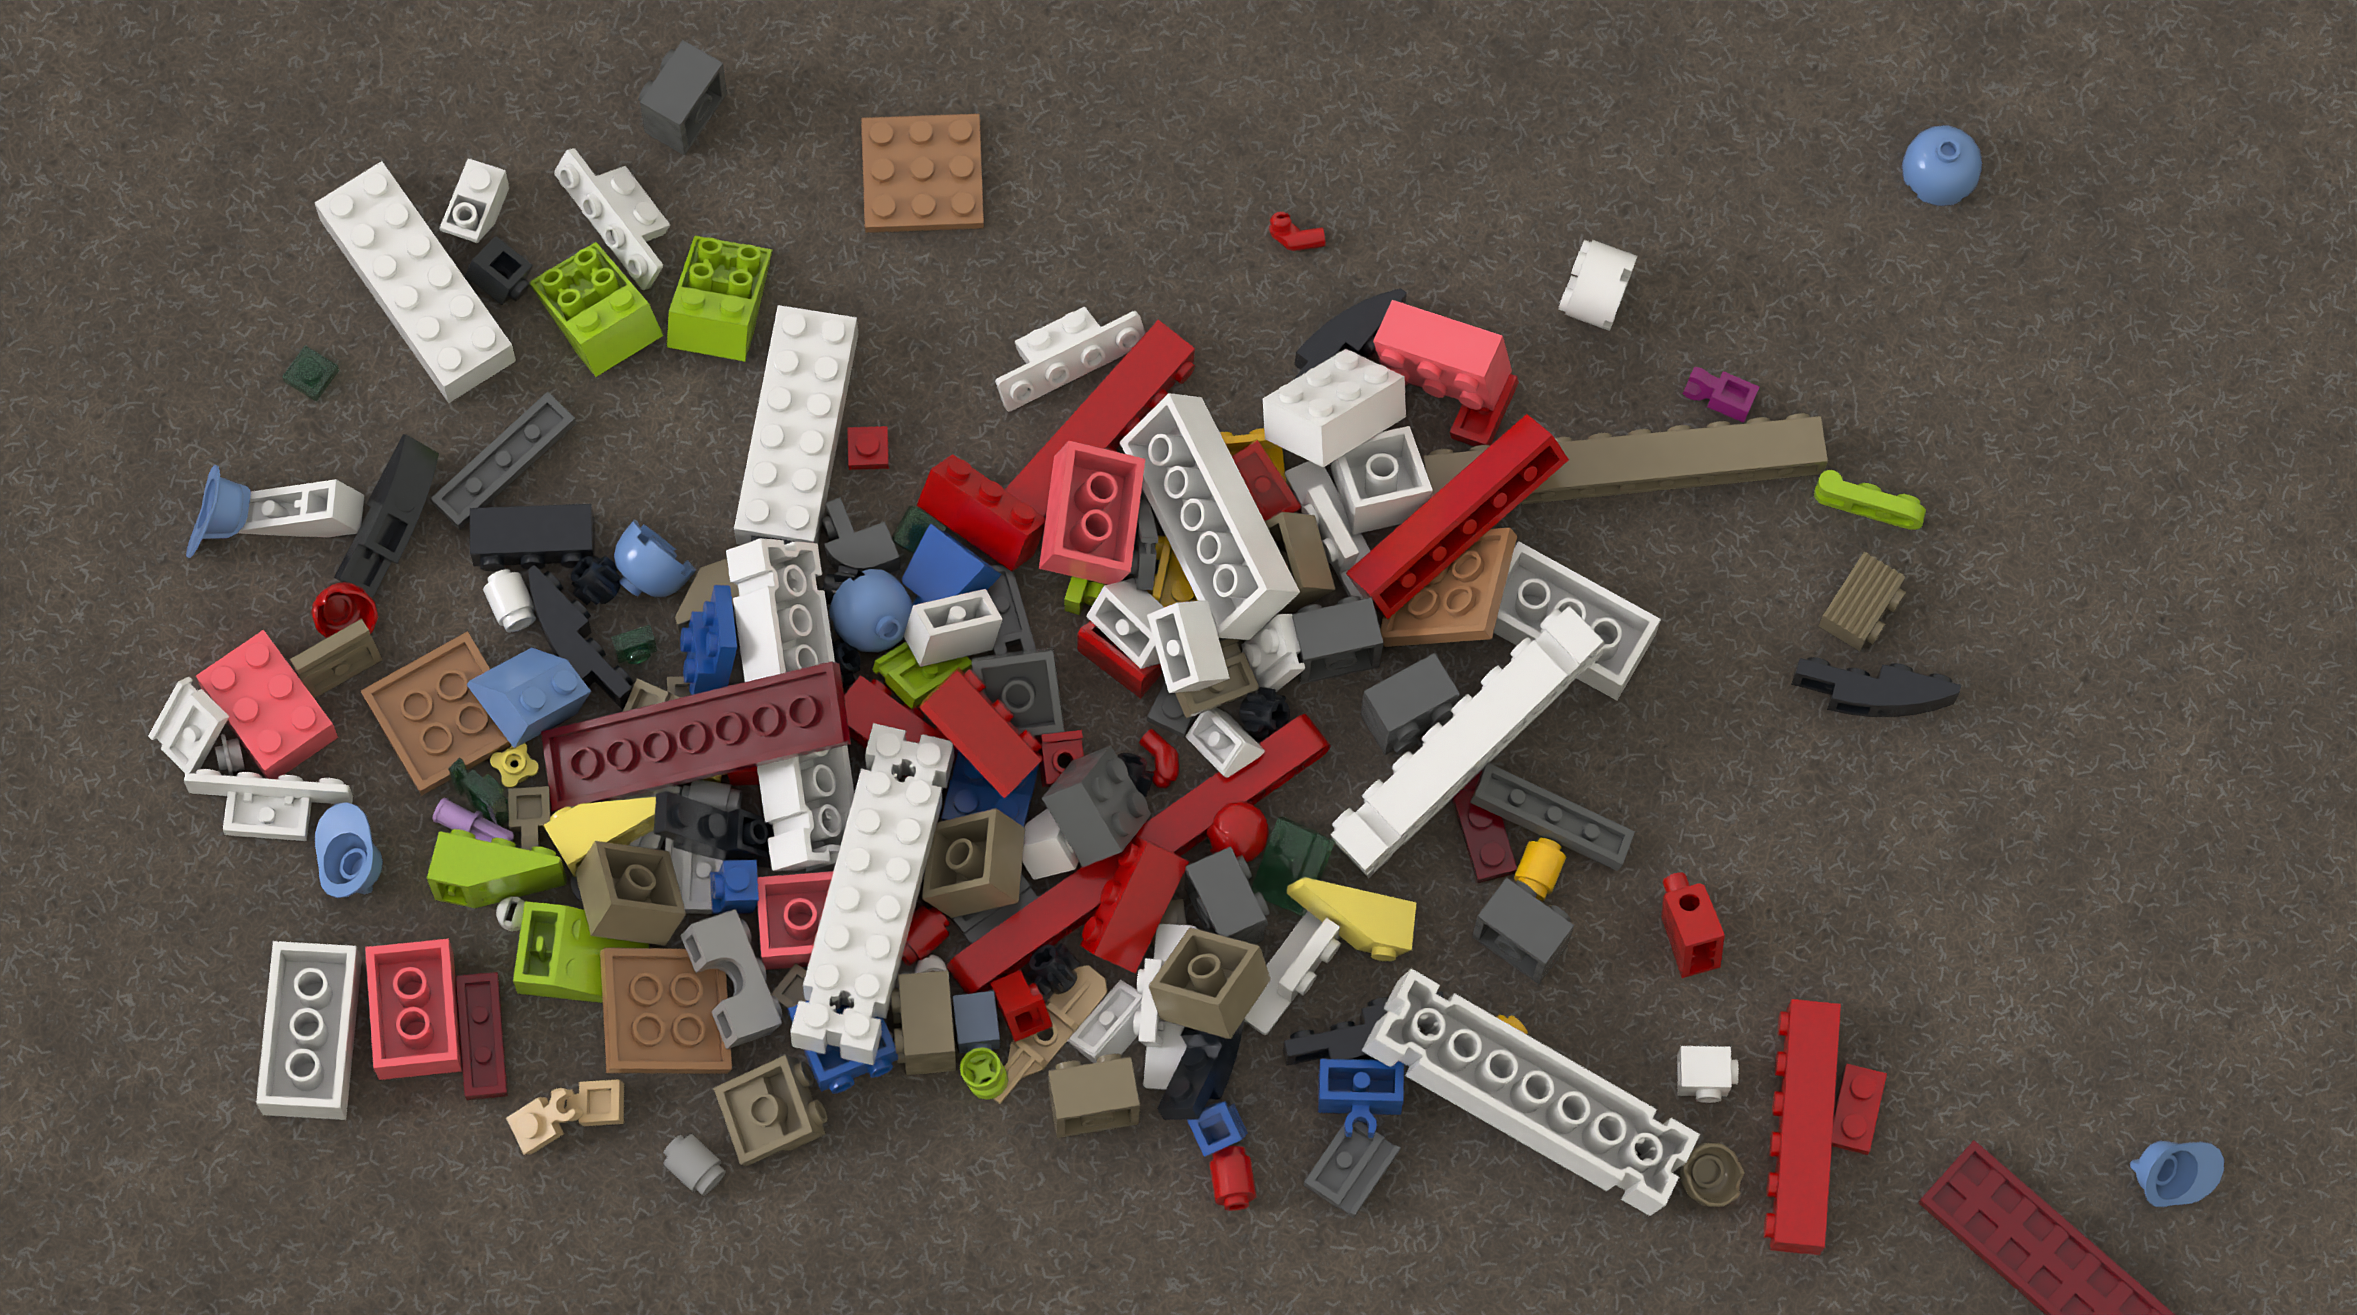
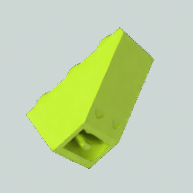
M694 235L669 309L667 347L745 361L755 330L772 249Z
M597 242L578 251L575 255L530 281V286L580 359L595 377L663 336L647 300Z
M459 829L451 830V834L439 831L427 875V880L435 900L470 908H479L498 903L507 897H521L566 885L567 881L561 857L556 856V852L551 849L539 846L532 847L531 851L516 848L515 843L502 838H492L491 842L475 839L476 836L474 834Z
M525 901L513 978L517 994L603 1003L600 952L603 948H649V943L591 936L585 910L566 905Z

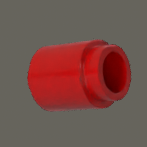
M920 906L913 913L901 959L908 966H911L915 961L925 959L949 937L946 927L950 923L934 906L929 910L924 906Z
M1228 1146L1212 1153L1213 1160L1210 1162V1171L1215 1203L1224 1206L1227 1211H1238L1249 1207V1202L1256 1198V1189L1251 1157L1246 1155L1245 1148L1242 1146Z

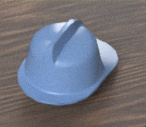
M217 465L211 468L208 475L202 507L187 547L186 557L188 558L194 555L202 539H224L237 534L245 525L248 517L251 497L250 489L247 486L220 477V470Z
M348 802L335 804L327 809L320 818L315 831V849L321 887L328 895L336 898L348 897L356 892L369 894L372 892L373 884L378 880L382 872L383 860L381 852L372 842L370 825L366 814L358 806Z
M2157 1141L2143 1152L2140 1159L2132 1160L2130 1167L2136 1172L2137 1180L2144 1189L2147 1201L2155 1207H2166L2170 1205L2191 1204L2200 1201L2211 1193L2220 1183L2223 1175L2224 1158L2221 1151L2211 1143L2193 1142L2178 1144L2170 1141Z

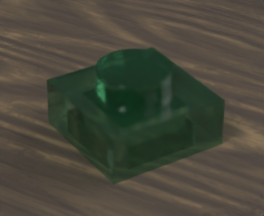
M304 346L282 378L285 383L317 402L339 372V367L314 350Z
M909 506L891 538L893 543L914 555L930 524L945 531L947 526L917 507Z
M650 625L611 637L618 663L627 661L628 664H638L648 660L651 657L650 653L657 652L655 638Z

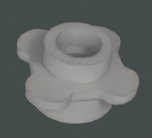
M221 734L222 745L215 747L219 770L228 769L229 776H233V772L245 770L239 739L226 740L225 734Z

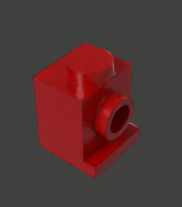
M1082 730L1041 734L1037 738L1043 746L1038 751L1043 756L1042 761L1039 763L1042 788L1051 787L1065 770L1057 763L1059 755L1065 754L1069 756L1071 761L1084 756Z
M1021 970L990 982L999 1009L1014 1042L1053 1027L1044 999L1036 983L1028 985Z

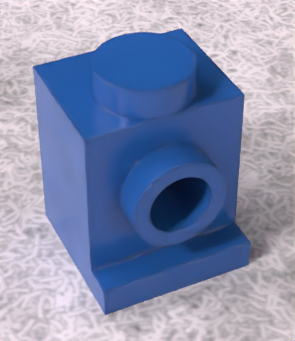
M756 860L723 861L719 872H710L709 874L712 914H723L735 909L738 914L753 913L759 900Z
M1219 1101L1205 1107L1199 1120H1187L1204 1157L1242 1140L1248 1134L1235 1104L1233 1103L1228 1106L1226 1101Z

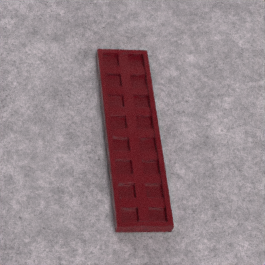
M1975 1140L1970 1143L1918 1202L1919 1205L2045 1315H2175Z

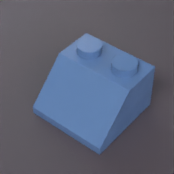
M532 647L467 683L468 688L513 748L540 735L541 731L549 730L576 715L591 692L567 659Z

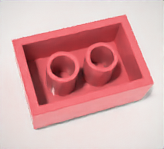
M1395 300L1391 301L1373 340L1380 364L1405 376V386L1410 383L1422 387L1426 393L1434 397L1442 398L1446 395L1458 399L1464 406L1475 410L1481 409L1482 406L1489 408L1491 411L1494 410L1507 378L1512 371L1502 335Z
M1068 441L1058 451L1053 461L1039 569L1107 585L1122 581L1131 572L1145 467L1144 458L1073 441Z
M264 630L196 675L201 689L229 716L226 724L239 739V742L266 779H278L279 776L285 775L338 738L333 723Z
M834 871L757 877L761 958L765 970L792 968L795 963L801 967H808Z
M449 939L365 947L373 1066L379 1080L462 1072L454 952Z

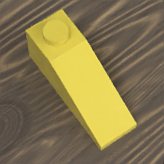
M656 797L578 804L573 808L565 807L555 812L550 817V821L544 824V827L575 877L576 870L595 841L629 845L641 836L643 837L654 830Z
M1306 877L1287 886V894L1321 922L1328 918L1340 926L1339 936L1356 950L1371 953V958L1379 961H1394L1396 957L1412 950L1416 902Z

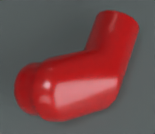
M1151 728L1140 739L1139 744L1155 758L1156 769L1152 771L1154 772L1152 782L1159 788H1168L1171 781H1176L1179 776V754L1172 745Z

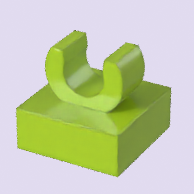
M1072 576L1064 599L1065 611L1080 615L1084 603L1093 606L1105 585Z

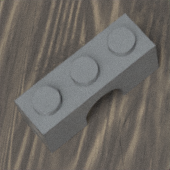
M736 909L693 923L680 935L695 973L707 969H719L728 974L733 981L734 996L722 1000L711 1011L726 1049L770 1035L782 1024L780 1003L769 992L765 982L767 976L764 964L760 958L755 957L750 945L751 934L749 927L744 920H740Z

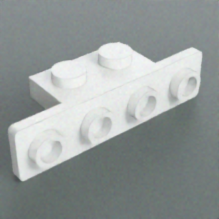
M576 149L567 150L554 171L555 176L642 290L651 288L662 270L663 264L646 241L664 235L670 227L669 222L626 166L595 176Z
M1083 307L1016 340L1017 350L1026 364L996 379V385L1006 410L1009 412L1126 355L1146 334L1139 314L1133 311L1100 327L1086 307Z
M1311 461L1287 470L1285 472L1286 482L1301 504L1302 514L1315 515L1328 563H1331L1348 596H1360L1361 600L1364 599L1346 575V572L1368 554L1370 549L1361 533L1353 535L1339 492L1325 467H1321Z
M199 769L196 773H185L184 783L189 793L227 796L223 832L229 836L307 841L312 802L329 804L348 802L352 804L353 800L349 785L334 778H322L319 782H305L302 778L293 775H281L278 779H264L261 775L252 772H240L237 776H223L220 772L211 769Z
M1307 911L1267 964L1271 981L1246 1015L1244 1022L1263 1035H1267L1297 994L1305 995L1317 977L1314 971L1322 961L1328 963L1333 958L1341 945L1337 941L1340 938V926L1328 918L1321 922Z
M1159 924L1156 930L1154 959H1145V968L1140 969L1138 972L1137 992L1142 994L1141 1011L1136 1010L1133 1029L1134 1034L1139 1035L1138 1041L1146 1046L1143 1085L1147 1089H1167L1187 1048L1181 1037L1184 1026L1160 1020L1148 986L1189 927L1198 929L1195 926Z

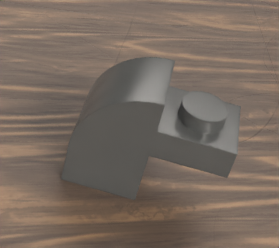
M841 497L825 503L827 517L821 518L830 541L824 544L827 560L837 572L839 565L858 569V575L860 576L865 575L862 571L868 569L884 570L889 574L900 570V558L885 522L854 532Z

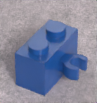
M1320 1059L1318 1113L1348 1114L1344 1125L1346 1137H1352L1353 1124L1361 1121L1368 1126V1138H1373L1376 1132V1119L1373 1114L1401 1115L1404 1063L1397 1061L1392 1067H1389L1379 1060Z

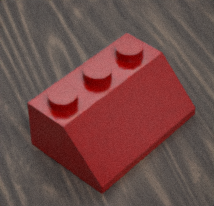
M958 667L923 699L919 708L1005 798L1042 761L1043 756L1038 751L1043 746L1027 729L1022 733L1018 731L1010 722L1014 715L999 699L994 703L989 700L982 692L986 685L971 669L964 673Z

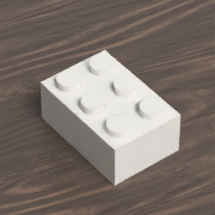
M1345 349L1263 398L1265 440L1321 467H1325L1406 417L1405 376Z

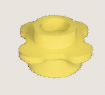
M526 743L516 748H513L511 745L504 752H495L491 756V766L499 770L502 776V784L505 787L514 788L529 776L532 777L538 773L539 765L537 761L532 760L528 755ZM513 761L518 762V766L515 768L511 767V762Z

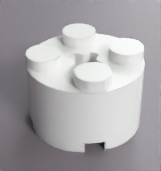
M1584 240L1571 274L1578 276V278L1571 275L1558 309L1565 311V315L1610 331L1637 256L1592 240V242Z

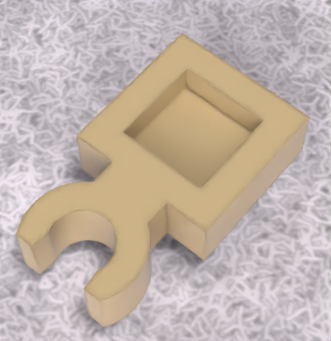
M620 1079L579 1082V1094H574L566 1099V1112L573 1108L582 1109L583 1115L579 1118V1123L582 1126L624 1124V1083ZM557 1088L552 1090L551 1096L558 1090H562L564 1088Z
M558 1090L552 1095L549 1102L545 1097H538L506 1118L523 1154H533L562 1136L564 1133L560 1127V1122L576 1121L583 1115V1111L580 1108H573L568 1112L564 1108L566 1099L574 1095L573 1090Z

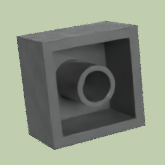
M682 40L676 50L671 49L667 52L660 66L661 72L654 82L649 80L644 85L639 95L645 133L685 156L727 95L723 63Z
M1351 596L1341 599L1334 606L1322 608L1321 605L1317 604L1309 605L1299 609L1297 614H1292L1301 651L1297 655L1298 662L1305 665V669L1298 674L1300 684L1379 668L1383 639L1372 597L1361 600L1360 596Z
M1054 647L973 657V672L986 685L982 692L992 703L999 699L1012 712L1014 718L1010 722L1020 733L1025 729L1033 736L1064 732L1065 723Z
M1433 653L1365 690L1360 716L1384 755L1394 750L1397 754H1401L1414 747L1418 743L1416 738L1427 733L1435 724L1439 722L1444 726L1453 718L1451 710L1458 703L1460 693L1437 655Z
M1111 745L1071 761L1042 797L1082 867L1122 852L1151 815L1145 797L1136 789L1128 775L1125 763L1117 757Z
M1231 847L1186 866L1184 889L1206 932L1255 945L1264 941L1265 927L1268 926L1266 916L1269 915V909L1260 892L1254 894L1248 880L1252 878V875L1244 857L1239 856L1236 858Z
M1506 877L1477 916L1472 937L1539 985L1567 948L1574 925L1569 922L1571 920L1569 915L1555 905L1548 907L1536 899L1537 894L1527 884L1521 881L1514 883Z

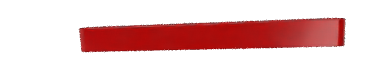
M1302 714L1259 743L1265 750L1259 758L1228 778L1217 772L1144 823L1135 835L1182 856L1208 837L1207 829L1213 823L1216 813L1227 803L1244 801L1255 805L1322 758L1330 750L1331 745L1308 715ZM1120 853L1081 867L952 958L946 967L966 994L988 992L992 989L990 982L1021 969L1029 963L1032 954L1038 948L1044 945H1055L1085 924L1091 917H1094L1101 903L1100 895L1102 889L1109 880H1112L1119 866L1118 858Z

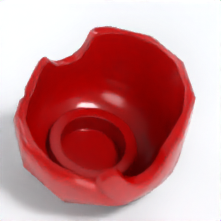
M350 582L336 583L324 589L317 595L311 610L315 628L325 638L332 636L360 619L363 620L371 634L379 617L374 600L362 587Z
M1244 801L1227 803L1216 813L1213 823L1206 831L1212 846L1210 852L1215 854L1231 847L1236 858L1243 856L1246 862L1253 861L1264 851L1269 837L1268 823L1262 811Z

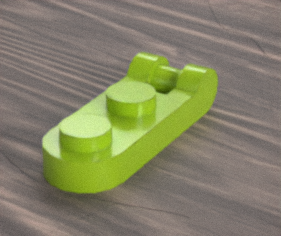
M1834 470L1824 471L1820 475L1814 490L1815 499L1825 506L1910 530L1920 529L1924 522L1926 509L1920 505L1918 498L1907 494H1899L1897 496L1882 492L1879 487L1869 483H1860L1859 485L1843 481L1841 475Z

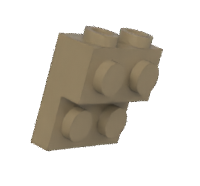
M784 1055L714 1087L740 1165L748 1166L781 1150L791 1151L826 1135L822 1124L827 1122V1114L819 1100L813 1101L808 1086L814 1083V1078L809 1066L804 1061L800 1062L798 1058Z

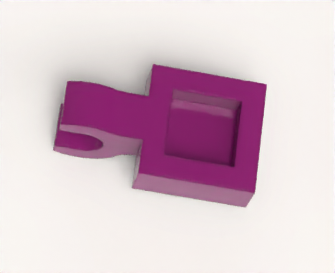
M1694 367L1683 395L1696 401L1706 398L1710 399L1708 408L1744 423L1759 390V386L1724 371L1719 379L1702 368Z

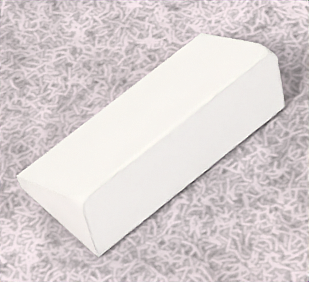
M1218 708L1201 713L1185 736L1227 778L1259 758L1265 752L1228 713Z
M1119 980L1067 1040L1068 1043L1093 1063H1097L1096 1059L1103 1055H1122L1138 1036L1134 1034L1133 1023L1136 1010L1141 1011L1142 994H1138L1137 989Z

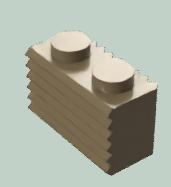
M1864 552L1825 611L1819 627L1858 651H1861L1866 642L1873 645L1886 625L1880 621L1887 609L1894 613L1906 594L1901 589L1905 576L1898 573L1895 569H1891L1889 565H1885L1882 561H1878L1875 557L1870 556L1869 553Z

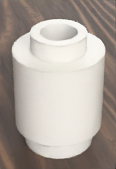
M504 569L488 577L489 583L484 586L483 591L498 624L504 626L506 632H516L531 625L536 620L534 615L535 605L519 572L511 573L509 569Z

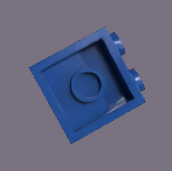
M714 585L711 601L704 602L703 612L692 611L688 628H682L681 652H687L683 670L684 683H690L689 691L692 695L727 687L729 684L737 650L731 586Z
M958 750L942 821L997 808L1025 827L1039 764L1009 795L1003 798Z
M798 1005L788 1008L792 1022L794 1021ZM841 1005L839 1009H836V1013L843 1014L844 1010L849 1008V1006ZM875 1017L881 1020L882 1035L874 1065L841 1058L840 1047L828 1044L825 1054L805 1050V1056L821 1092L830 1088L832 1093H840L855 1084L853 1078L865 1073H869L872 1078L879 1077L893 1069L892 1062L898 1060V1054H896V1046L883 1018Z

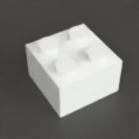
M1410 426L1381 432L1331 462V472L1353 535L1402 524L1432 497L1433 490Z

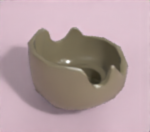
M1701 1143L1692 1150L1687 1162L1681 1166L1680 1181L1686 1194L1700 1205L1724 1207L1740 1196L1741 1192L1739 1189L1744 1170L1731 1149L1721 1143Z

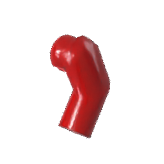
M1277 212L1270 218L1269 232L1271 236L1288 250L1299 251L1326 246L1323 227L1300 230L1292 223L1290 215L1285 212Z

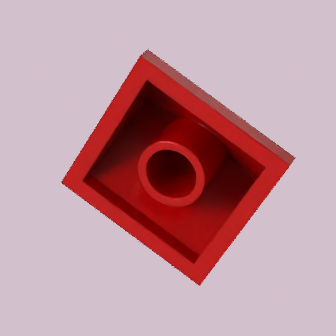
M1092 621L1082 626L1077 634V651L1140 699L1163 673L1161 663L1140 669Z

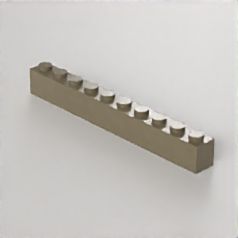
M1798 413L1788 416L1786 420L1770 421L1766 417H1758L1748 420L1746 424L1731 425L1727 421H1718L1707 425V428L1691 429L1688 425H1678L1669 428L1666 432L1652 433L1648 429H1638L1629 432L1626 436L1612 437L1609 433H1598L1586 440L1572 441V438L1558 437L1555 439L1569 461L1520 504L1819 475L1824 472L1828 462L1821 416L1810 417L1809 414ZM1479 445L1472 447L1469 451L1453 453L1451 449H1439L1423 456V465L1433 490L1432 497L1490 445Z

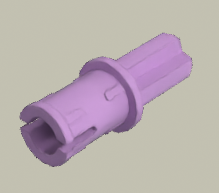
M443 798L434 811L433 822L440 823L452 830L468 831L476 836L475 839L491 842L492 838H502L513 842L514 834L511 831L483 818L482 812L476 811L473 813L449 801L447 798Z

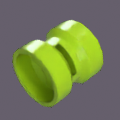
M983 1047L972 1049L966 1053L961 1061V1076L971 1092L978 1098L993 1099L1001 1095L1006 1089L1009 1080L1008 1073L997 1054L992 1050Z

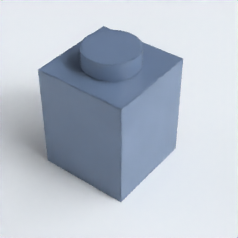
M994 991L953 996L959 1053H968L972 1049L980 1047L990 1050L1000 1049Z

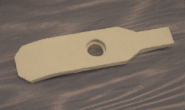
M1090 965L1074 969L1077 972V980L1074 986L1065 993H1054L1045 1003L1053 1027H1050L1053 1031V1037L1050 1040L1043 1041L1039 1039L1036 1033L1017 1042L1012 1041L1008 1062L1004 1066L1008 1073V1084L1001 1095L993 1098L999 1104L1002 1103L1023 1077L1042 1071L1066 1044L1067 1040L1107 995L1106 978Z

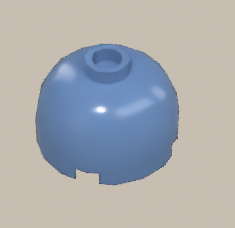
M1948 125L1932 126L1920 132L1907 147L1902 164L1904 181L1907 186H1910L1917 193V197L1924 202L1937 206L1954 205L1972 193L1978 184L1982 170L1980 149L1974 139L1961 129Z
M633 520L617 542L614 553L615 565L623 575L619 582L637 597L642 592L652 597L671 595L677 592L690 579L696 569L688 560L684 564L675 559L677 554L674 552L676 549L643 524L640 528L637 520Z
M868 569L862 571L865 575L858 577L854 581L848 578L841 584L833 595L829 614L833 620L835 632L844 642L861 652H882L893 648L903 640L912 610V600L903 585L893 575L884 570Z

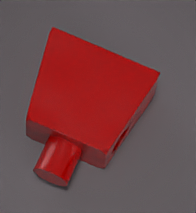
M1683 872L1667 876L1662 881L1666 894L1663 896L1661 917L1681 978L1721 968L1725 934L1705 886L1700 883L1690 886L1686 874Z

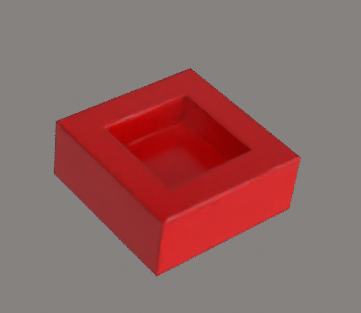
M847 427L849 470L889 469L888 427Z

